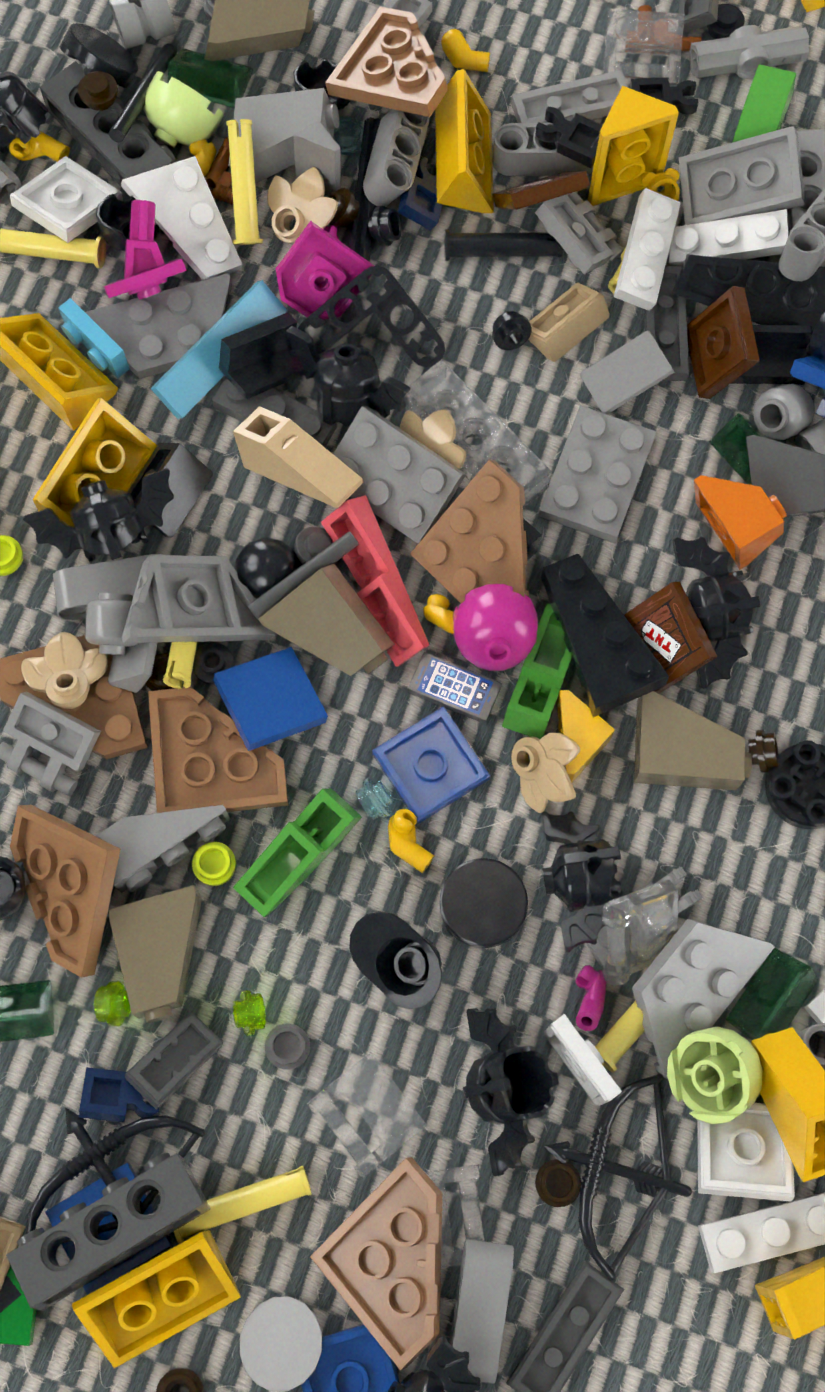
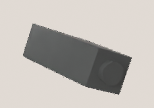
M756 435L746 436L752 485L762 487L768 498L775 495L782 504L787 517L825 512V454Z

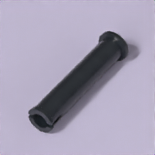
M445 229L444 234L445 261H449L450 257L563 256L562 246L548 232L450 233L449 229Z

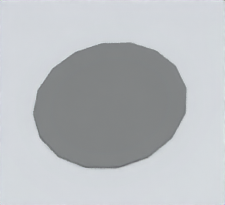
M290 1296L272 1297L257 1305L246 1318L240 1334V1357L245 1372L256 1385L272 1392L290 1391L303 1384L316 1370L322 1353V1331L316 1315L305 1303Z

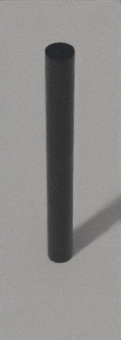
M167 43L160 50L110 129L109 136L113 141L120 143L126 137L145 106L146 92L156 72H163L164 76L177 55V49L174 45Z

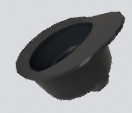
M373 912L366 914L356 922L350 934L349 949L353 962L362 974L399 1007L407 1009L424 1007L433 1000L441 986L442 978L441 957L434 943L421 936L406 921L393 913Z

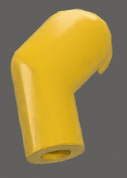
M450 29L445 32L441 39L442 50L452 66L457 69L488 72L490 52L471 50L463 33L458 29Z
M40 131L37 138L31 137L26 144L17 137L9 144L11 155L21 161L47 156L58 162L63 157H68L70 153L69 146Z
M206 139L191 143L189 151L196 157L205 177L211 168L217 151L213 142L208 143Z

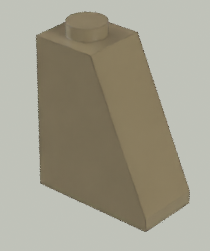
M215 0L205 60L216 61L299 47L303 33L310 34L315 10L308 9L310 0Z
M335 564L320 568L258 618L264 627L350 676L362 669L367 674L373 672L388 660L384 652L395 645Z
M654 691L638 698L634 783L737 790L745 781V778L750 777L752 755L749 752H745L744 737Z
M195 885L108 909V916L131 1013L138 1019L145 1017L146 1023L170 1018L173 1016L171 1009L182 1007L202 902L200 893Z

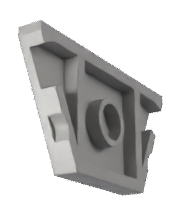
M227 273L164 290L141 300L135 298L85 313L123 349L130 370L139 379L167 372L226 313L225 307L228 293L232 289L230 274Z
M150 555L142 564L122 640L123 643L269 640L276 633L264 627L249 610L248 605L254 602L255 598L248 588L239 581L236 570L226 556Z
M687 919L632 987L637 1007L643 1013L642 1024L646 1038L653 1042L658 1062L654 1063V1066L659 1074L668 1079V1058L671 1051L677 1048L681 1039L694 1031L712 1028L775 948L771 943Z

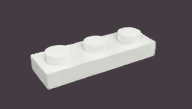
M647 188L639 195L614 293L615 298L648 311L656 305L681 202Z
M787 209L677 226L674 228L669 249V265L683 266L687 254L734 259H752L782 254L789 236Z
M825 1192L698 1225L711 1273L715 1274L825 1245Z

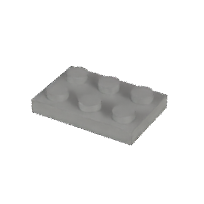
M795 126L679 157L685 225L805 205L798 133Z
M580 405L539 510V517L616 543L657 431Z
M368 406L360 408L333 454L363 479V484L350 497L354 499L366 495L374 514L417 544L438 521L466 476L460 469Z

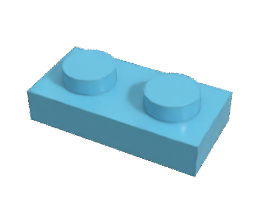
M71 298L58 307L64 321L61 328L65 335L75 345L81 342L89 350L87 352L89 358L101 371L107 368L118 379L130 369L123 349Z

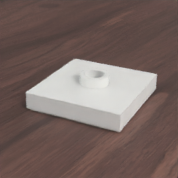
M67 156L10 195L11 205L67 243L97 222L96 212L98 204L108 195L115 194L119 200L123 201L121 191Z
M565 1014L551 1023L544 1031L546 1039L595 1105H603L622 1092L603 1067L602 1063L604 1060L598 1050L588 1039L583 1040Z
M754 1103L749 1109L730 1122L710 1124L697 1120L698 1193L790 1202L794 1199L793 1163L765 1103Z

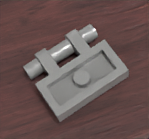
M573 192L568 196L566 194L543 202L535 214L544 224L546 231L566 251L570 261L583 274H586L606 264L609 259L612 262L621 256L623 250L615 241L617 236L611 228L605 229L593 214L595 209L588 200L583 201L577 192Z
M23 692L20 693L3 732L18 740L14 747L6 742L0 744V759L7 763L8 769L18 774L25 772L40 780V786L51 792L58 790L67 796H71L77 787L78 781L65 775V768L68 766L76 771L84 769L101 731L33 694ZM33 748L51 757L48 765L32 757Z

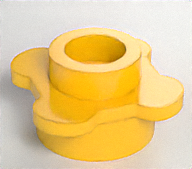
M668 168L662 173L655 174L650 171L644 174L641 183L645 188L679 201L680 189L677 181L680 175L676 169ZM664 186L661 192L657 191L658 187Z

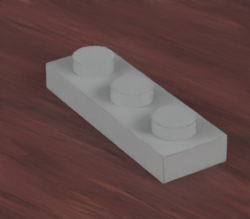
M617 70L513 94L511 105L517 123H550L545 120L548 107L559 109L563 113L564 118L569 121L572 120L575 113L592 120L608 116L621 87L628 86L622 70Z

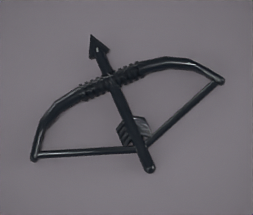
M661 1074L650 1076L620 1089L622 1092L607 1103L597 1127L594 1128L595 1134L592 1136L594 1140H591L592 1146L589 1148L591 1152H588V1154L569 1148L570 1143L568 1141L544 1145L562 1164L568 1159L585 1165L586 1170L583 1172L585 1176H582V1188L579 1189L578 1222L584 1246L591 1257L612 1281L617 1278L616 1271L667 1191L684 1197H689L692 1193L688 1185L670 1180L660 1083L663 1081V1076ZM653 1085L661 1167L644 1161L637 1169L606 1160L605 1155L608 1152L606 1149L609 1148L608 1143L611 1140L609 1137L612 1136L610 1129L620 1107L635 1091ZM603 1171L633 1180L638 1193L654 1197L611 1266L608 1265L597 1249L592 1228L593 1199L597 1196L596 1190L599 1189L597 1185L600 1184L599 1178L602 1177L600 1173Z
M65 1108L67 1134L74 1133L84 1150L82 1154H77L78 1157L74 1156L72 1161L69 1160L67 1164L64 1163L62 1168L41 1187L29 1209L27 1233L36 1229L37 1220L49 1198L66 1181L74 1180L75 1176L78 1177L79 1173H84L85 1169H90V1166L96 1168L106 1186L117 1181L104 1158L105 1155H110L111 1151H116L115 1148L119 1149L121 1144H126L127 1139L149 1129L179 1128L192 1133L178 1153L184 1158L198 1138L205 1135V1130L167 1115L143 1117L119 1129L115 1128L113 1133L109 1132L108 1136L105 1135L103 1137V1140L99 1139L98 1143H94L84 1128L87 1120L79 1118V1115ZM151 1190L144 1201H140L142 1214H144L159 1193L158 1190ZM114 1214L112 1216L115 1221L99 1225L98 1234L118 1229V1220Z

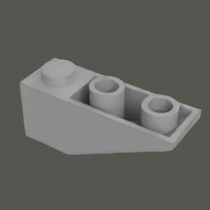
M223 805L123 817L96 835V837L121 849L114 886L121 893L127 889L133 892L146 885L153 878L151 873L162 865L166 864L167 867H170L183 860L189 854L188 848L201 839L204 842H208L220 835L226 829L225 823L231 819Z

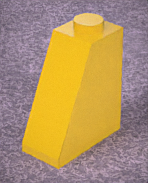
M793 1027L751 1040V1045L758 1053L763 1068L760 1094L798 1176L803 1182L825 1175V1070Z
M825 1257L755 1285L773 1332L795 1340L825 1325Z

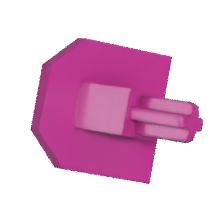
M133 200L131 203L130 237L126 240L124 278L103 286L108 298L128 293V295L137 293L139 300L162 292L159 284L167 282L166 278L187 271L183 259H174L164 263L157 242H154L156 211L154 202Z
M310 221L275 268L280 298L305 317H309L361 272L374 265L340 242L335 226L331 225L322 229ZM358 285L352 289V293L356 295L360 292ZM344 298L336 304L335 314L337 317H341L351 304V299ZM327 311L321 315V318L324 320L329 319Z

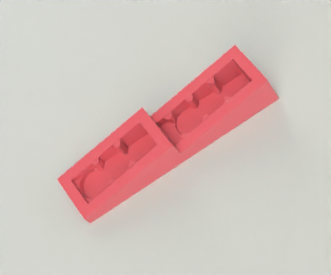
M364 495L345 501L338 509L322 520L321 524L332 542L338 540L348 531L358 541L359 545L344 555L342 559L361 588L357 595L395 644L387 650V653L394 665L398 667L428 647L429 642L367 496Z

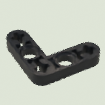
M371 266L365 269L307 317L298 327L299 330L309 334L307 331L309 326L315 329L320 328L327 322L321 318V315L327 311L330 321L340 328L341 331L335 335L333 329L329 328L322 334L321 338L324 341L322 346L314 343L318 354L330 349L375 312L417 365L432 367L438 364L445 354V343L440 334L395 276L388 269L381 266ZM374 274L376 277L385 275L387 281L383 286L386 292L383 295H380L378 292L370 294L366 300L371 302L372 305L365 309L361 298L352 293V289L358 285L359 291L362 293L371 285L368 279L370 275ZM344 298L351 299L357 306V315L350 322L340 321L335 314L336 304ZM398 305L408 306L414 315L412 324L405 329L397 328L391 321L392 310ZM420 322L426 327V330L419 332L424 340L429 342L434 339L438 344L434 348L437 356L432 360L428 356L422 358L418 356L417 352L421 347L415 338H412L409 344L403 338L404 335L415 331Z

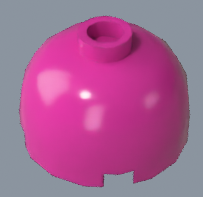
M487 584L467 593L465 601L460 604L459 608L456 607L453 613L454 639L462 656L476 667L488 671H504L520 664L527 658L537 641L538 619L531 599L526 594H524V598L521 594L513 592V587L505 584Z

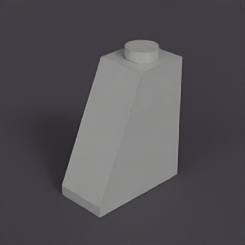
M324 88L242 97L235 100L233 120L236 119L238 122L239 137H241L240 119L252 120L255 184L295 164L293 136L297 131L318 120L333 137L334 129L339 127L338 108L336 104H331Z

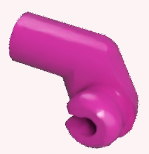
M585 965L575 979L576 985L586 990L576 1017V1024L584 1031H592L597 1028L604 1010L607 978L601 969L596 971L592 966Z

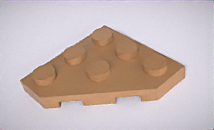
M381 6L325 82L328 94L331 96L427 117L432 115L448 91L445 76L441 68H438L434 54L425 36H422L414 14Z
M489 459L410 553L461 604L465 601L467 593L487 584H505L513 587V592L521 594L524 598V594L529 597V590H526L525 565H528L526 531H524L523 526L524 487L495 460Z
M85 635L77 637L84 652L99 648V645L89 643L85 639ZM46 646L0 658V698L8 707L13 709L20 693L29 692L93 726L101 732L92 752L105 759L148 748L134 692L112 686L108 683L113 655L107 654L105 673L101 678L90 684L84 703L73 709H63L54 705L46 693L32 690L25 682L21 669L23 660L32 657H44ZM68 684V685H66V686H64V687H62V688H67V687H69L71 684Z
M192 687L148 691L157 813L223 805L227 812L289 806L285 763L280 756L265 746L248 751L233 720L206 701Z
M20 805L17 807L10 849L15 862H23L30 881L25 886V890L36 920L43 919L51 939L45 945L51 961L81 978L95 975L121 849L33 805Z
M412 1157L405 1158L310 1256L400 1370L407 1368L440 1335L443 1193Z

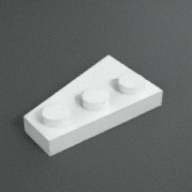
M195 156L122 180L121 187L130 197L133 196L136 200H147L155 203V225L158 224L173 242V247L202 280L227 273L230 274L241 269V260Z

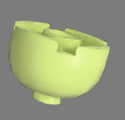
M156 72L147 89L144 110L149 122L157 129L154 136L172 148L175 147L177 142L190 146L193 142L209 139L224 117L223 112L219 108L215 115L207 108L211 101L181 81L171 77L168 84L164 82L163 72Z
M712 1027L694 1031L680 1040L677 1048L671 1051L668 1058L667 1078L672 1094L678 1102L683 1100L693 1110L689 1114L700 1121L710 1124L730 1122L754 1104L762 1089L763 1068L759 1055L747 1039L733 1030Z

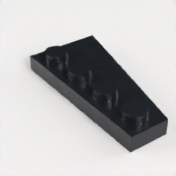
M687 254L672 292L678 296L710 306L732 286L745 288L752 322L759 325L812 326L814 331L815 326L825 311V267L820 266L808 280L793 281L781 273L778 262Z
M579 554L543 567L541 579L556 620L561 622L565 633V644L568 652L573 654L577 665L576 673L581 687H585L588 694V705L593 717L666 686L669 675Z

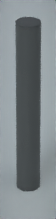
M348 531L249 604V610L258 620V618L320 568L334 564L358 546V541Z

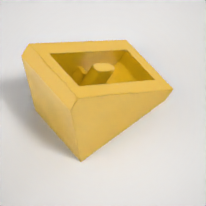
M560 690L556 702L559 733L574 740L581 749L576 758L564 766L572 783L610 742L615 729L599 715L593 717L590 708L572 692Z

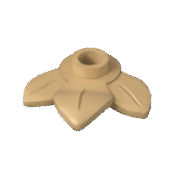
M312 167L308 169L292 184L280 176H275L270 184L267 201L274 213L272 216V228L277 238L285 243L294 244L310 221L324 229L336 214L338 202L332 198L324 197V180L317 168ZM296 218L295 226L292 230H290V222L292 219Z
M411 410L405 412L400 424L401 430L458 469L463 466L466 459V451L453 443L456 437V426L448 410L435 411L424 421Z
M61 632L49 640L44 650V657H32L23 660L21 666L22 674L26 684L32 690L46 693L49 700L56 706L63 709H73L84 703L90 684L101 678L105 673L107 654H99V648L84 652L76 636L71 633ZM68 684H71V685H70L69 687H67V688H62V687H64V686H66V685H68Z
M548 733L541 739L533 736L519 739L512 749V765L520 776L522 796L525 802L538 813L544 812L548 800L564 802L576 797L575 790L564 766L574 760L581 749L574 740L561 733Z

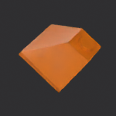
M703 475L694 479L696 504L726 550L730 553L739 570L750 564L784 533L783 518L787 517V514L777 497L772 495L768 498L762 487Z

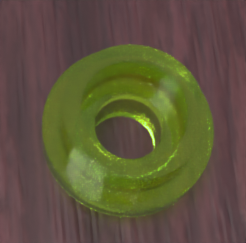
M110 981L107 986H100L97 989L94 999V1010L99 1022H107L111 1027H119L123 1024L125 1017L130 1015L131 1008L127 992L120 981Z
M250 990L241 991L240 1000L233 1001L235 1027H243L246 1036L254 1035L255 1030L265 1029L266 1025L263 997L261 993L251 994Z

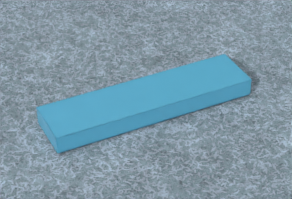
M263 280L257 281L152 386L151 390L177 419L183 418L224 376L219 369L221 339L285 314L288 310Z

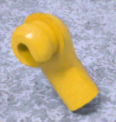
M430 595L427 599V605L423 607L426 620L454 635V612L447 610L450 605L449 600L443 595Z
M399 809L390 817L387 826L390 849L396 856L423 874L435 855L416 843L415 824L417 823V818L415 814L408 809Z

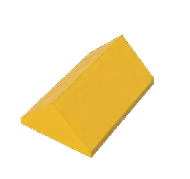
M461 69L455 72L447 84L448 91L435 109L437 203L479 213H494L491 112L466 71Z
M621 87L599 134L588 201L592 206L643 190L645 187L642 185L641 180L644 174L650 171L655 174L664 172L679 115L676 106L628 87Z
M40 313L0 318V361L73 431L81 425L97 398H102L108 402L116 395L119 388Z
M97 398L32 500L38 511L51 508L61 521L69 526H74L70 512L84 496L81 490L83 486L105 480L108 488L128 491L158 445L104 399Z
M207 1230L200 1232L72 1303V1308L111 1365L116 1368L241 1298V1295L211 1231Z

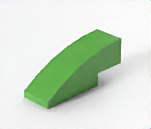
M758 65L733 142L781 129L794 92L795 72Z
M546 604L538 625L536 644L527 658H525L502 724L504 728L539 739L544 737L573 657L572 652H568L564 641V630L561 622L556 620L551 604Z
M332 788L321 789L296 820L288 822L233 888L263 917H267L319 866L361 820L362 816Z

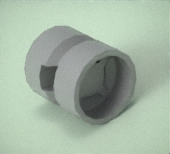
M109 0L111 12L125 49L146 43L147 36L157 40L176 34L167 0Z

